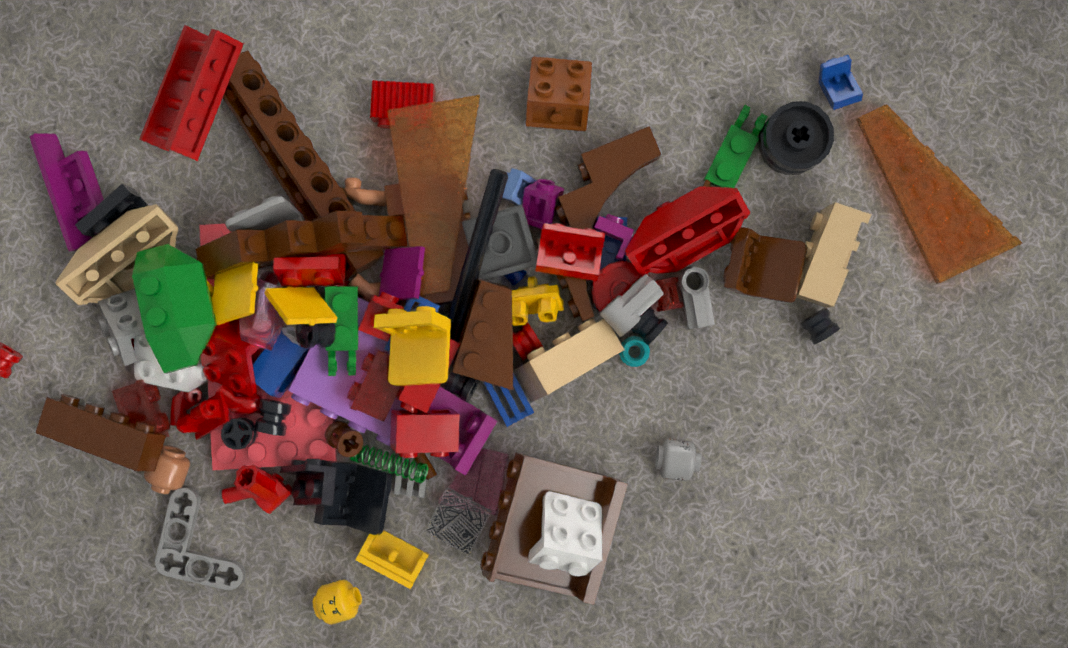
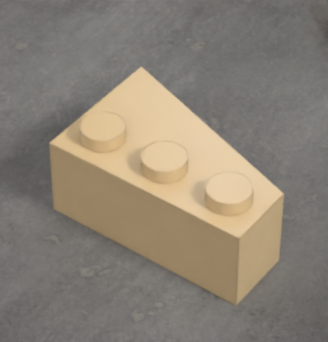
M836 202L822 209L820 213H815L810 225V230L814 231L811 242L806 241L805 243L808 249L796 298L826 308L834 307L849 271L847 265L852 250L857 251L860 244L856 240L862 222L868 224L872 214Z
M594 318L579 325L580 333L573 337L567 332L553 340L552 342L555 347L545 351L542 346L527 355L529 362L513 372L531 403L552 393L624 350L612 327L605 319L596 323Z

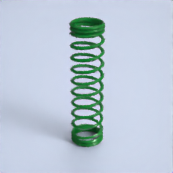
M368 444L363 445L357 455L349 457L353 462H362L363 465L368 464L370 467L375 466L378 470L382 468L385 472L395 473L396 476L402 475L404 479L409 477L410 481L415 480L419 484L424 482L428 474V465L420 462L416 467L414 478L411 479L410 475L416 463L415 460H412L408 475L404 476L403 473L409 463L408 458H405L402 464L401 473L397 474V470L402 462V457L400 456L396 460L395 470L391 472L390 468L395 461V453L389 458L388 469L384 470L383 466L386 464L389 456L388 451L382 457L381 467H377L382 456L381 449L376 453L374 465H371L370 462L375 455L376 449L372 447L369 451ZM368 454V462L364 463L363 460Z

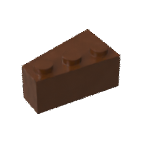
M478 279L459 339L460 346L451 365L452 372L513 390L512 289L488 280Z

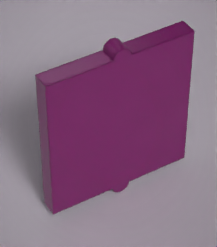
M416 246L385 250L382 272L380 273L379 296L381 291L399 298V300L419 299L421 278L424 275L425 247Z

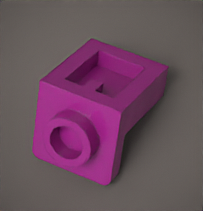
M538 179L536 182L525 187L522 205L528 225L542 229L544 223H553L556 200L559 196L563 195L564 188L556 186L555 182L548 179Z

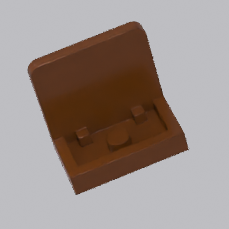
M741 227L731 241L730 248L732 254L730 263L724 270V287L741 295L787 303L794 302L797 297L807 254V245L802 241L762 236L750 228Z

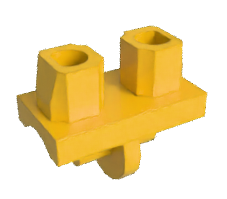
M536 276L528 277V286L512 290V325L514 326L525 325L528 322V314L537 313L540 321L554 322L557 319L558 311L564 310V302L560 297L558 285L549 286L548 283L538 285Z

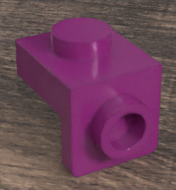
M607 214L605 218L599 216L594 230L603 232L605 235L622 242L615 258L621 261L624 255H626L625 250L632 240L634 230L623 226L624 220L610 214Z

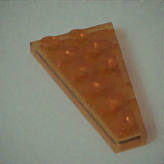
M480 95L387 110L409 246L425 247L424 275L421 278L419 296L450 290Z
M887 104L856 119L936 284L1023 244L1016 236H1012L996 215L993 216L980 203L981 200L948 166H944L934 156L935 153L928 146H924L912 133L913 130Z

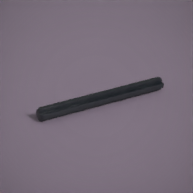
M492 169L448 314V318L451 319L450 339L458 343L508 180L507 173L499 169Z

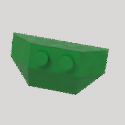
M169 244L137 252L132 278L145 337L163 373L168 374L197 366L201 358L200 355L208 344L217 325L203 263Z

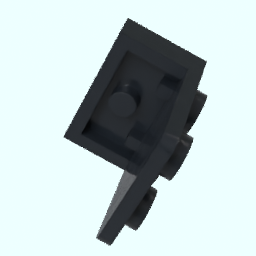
M325 461L324 466L336 467L333 506H316L314 523L348 526L372 535H381L384 529L391 491V473L356 463Z

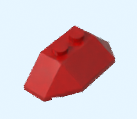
M699 186L644 217L625 253L640 275L648 274V272H677L730 243L741 228L744 219H747L751 212L737 188Z

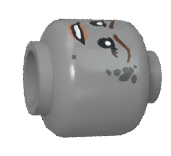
M667 439L663 445H658L655 469L660 470L661 476L665 479L688 481L692 478L694 472L700 471L702 456L700 453H696L695 445L691 441Z

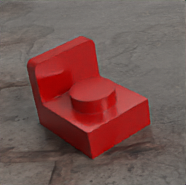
M381 291L379 297L372 294L358 330L388 342L391 334L374 328L375 315L388 314L389 309H404V307L397 305L399 298Z

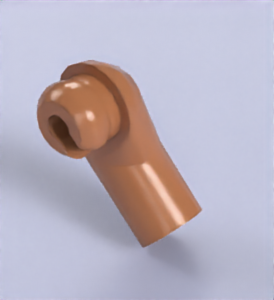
M347 178L345 180V188L343 190L348 198L362 205H386L385 191L360 189L362 182L358 178Z
M357 273L348 283L349 286H358V294L367 302H369L372 294L379 297L381 282L369 283Z

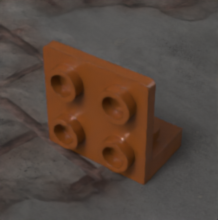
M532 57L526 126L586 131L590 103L592 62Z

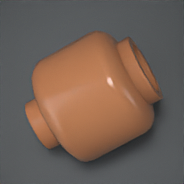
M164 445L162 447L155 472H144V478L152 485L151 489L153 491L169 494L170 490L182 488L190 467V461L185 457V451L172 446Z

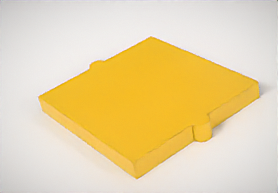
M252 262L215 275L211 301L217 325L254 314L256 292L259 288L257 286V263Z
M287 286V288H265V296L286 325L309 324L314 326L319 323H336L337 321L335 313L314 287L293 288Z

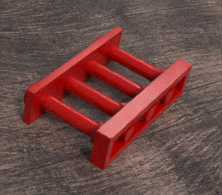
M184 25L139 140L169 152L171 150L198 161L244 43L215 29H211L209 36Z

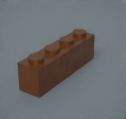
M61 394L60 399L46 398L36 434L134 471L155 472L166 435L154 431V425L141 421H136V424L129 422V416L117 412H111L110 415L104 413L105 408L96 404L86 403L85 406L79 404L80 398L71 395Z

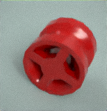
M528 322L522 325L521 330L516 333L513 332V346L523 361L527 359L529 353L543 346Z
M1 342L0 377L9 378L12 374L11 368L14 364L19 363L23 356Z

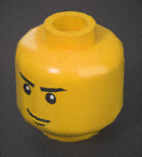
M339 580L322 585L313 598L314 612L318 619H322L329 625L353 619L358 613L359 605L362 603L361 593L357 587H354L347 580Z

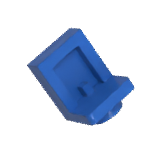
M849 55L832 58L820 65L819 85L833 110L862 101L863 92L850 71L852 60Z

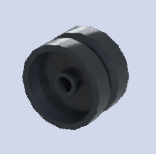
M806 101L790 102L781 106L764 123L759 134V151L764 162L774 171L784 175H800L817 166L830 153L834 142V127L829 116L819 106ZM794 137H797L798 143L793 140Z

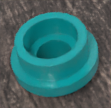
M628 337L621 343L624 350L619 353V356L626 365L638 367L648 360L650 348L641 337ZM631 346H637L640 349L638 357L633 358L629 355L628 351Z

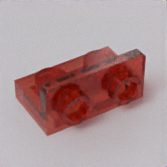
M376 348L373 354L367 353L360 368L365 372L359 383L353 382L346 398L351 400L349 403L350 409L361 411L384 422L401 386H394L388 381L390 354Z
M141 379L134 384L112 391L119 413L129 416V422L136 424V421L152 424L155 426L154 431L166 435L165 438L169 437L167 430H170V422L166 413H161L158 404L161 396L157 385L145 383Z

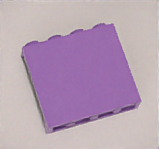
M359 297L358 327L369 303ZM358 330V350H356V376H348V351H335L337 361L336 376H328V351L325 350V347L321 348L315 345L313 348H309L298 372L288 387V391L293 393L291 398L306 406L310 402L321 406L320 412L333 419H337L339 415L349 420L348 426L362 433H365L366 429L377 434V440L389 446L391 410L403 409L400 407L402 401L396 397L400 386H394L388 381L390 352L383 349L387 341Z

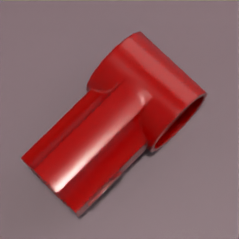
M254 464L251 466L243 465L236 472L237 476L234 481L236 488L253 498L256 504L268 514H271L292 494V487L289 484L285 485L283 483L284 479L277 473L270 475Z

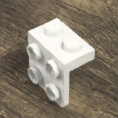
M145 334L134 338V352L137 362L134 363V376L136 380L185 392H190L208 382L203 373L204 366H202L201 358L197 366L165 374Z
M549 491L543 496L542 538L530 549L528 563L540 565L543 569L567 571L573 576H586L602 561V507L595 502Z

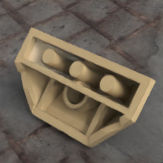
M157 204L127 211L76 251L56 280V285L77 305L98 303V301L107 299L112 295L135 289L132 273L137 252L165 244L175 248L178 226Z

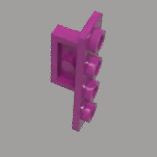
M34 133L29 138L67 249L70 252L77 251L92 237L83 235L75 224L104 200L88 152L76 151L65 158L56 134Z

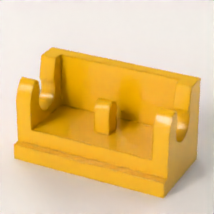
M383 530L381 535H368L355 560L411 589L429 554Z

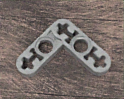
M182 487L175 490L169 499L156 553L155 566L157 571L167 577L223 590L236 589L246 578L245 568L240 562L189 550L201 497L198 491L192 487ZM187 493L188 499L192 500V505L185 507L183 515H189L190 518L174 517V513H181L183 506L178 501V497H182ZM175 522L185 526L186 534L181 540L175 539L171 535L170 529ZM174 554L173 560L184 562L186 561V556L189 557L186 566L174 565L169 569L168 563L164 561V558ZM196 560H203L208 564L209 571L206 576L202 577L194 573L193 565ZM216 563L220 565L217 571L226 572L231 567L234 568L233 572L235 575H238V579H234L229 583L227 582V576L218 574L215 576V580H213L212 577L216 571Z

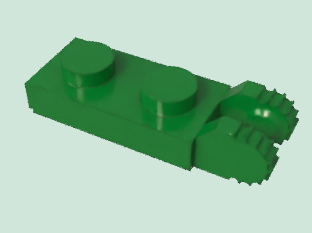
M743 106L734 125L730 126L703 179L704 181L706 179L709 180L710 184L715 187H735L759 140L758 135L767 120V115L761 113L757 117L751 133H748L740 128L749 116L751 107Z
M325 286V302L337 316V321L334 323L336 330L335 340L330 347H325V350L328 351V376H336L337 361L335 351H348V376H356L358 286Z

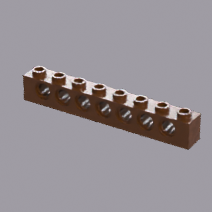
M248 50L240 53L223 99L296 209L303 214L304 220L314 221L334 211H355L347 199L345 191L337 184L330 173L329 167L321 160L313 148L311 140L304 135L296 123L293 113L286 108L280 99L277 89L270 84L264 75L260 64L254 60ZM370 250L339 253L344 254L346 257L345 281L354 277L357 273L360 274L374 266L384 255L383 251Z

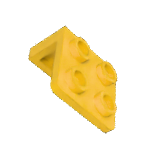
M428 306L417 307L415 312H407L403 309H389L388 314L375 315L374 328L391 334L388 372L390 384L404 386L442 384L447 381L451 319L437 313L435 308Z

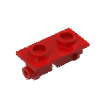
M223 391L200 403L190 410V414L178 417L176 428L182 433H195L196 440H199L229 422V408L225 402Z

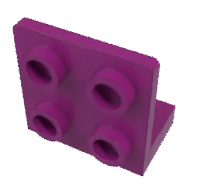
M439 387L429 409H453L460 414L458 452H449V456L439 458L466 476L496 425L497 420L444 388Z

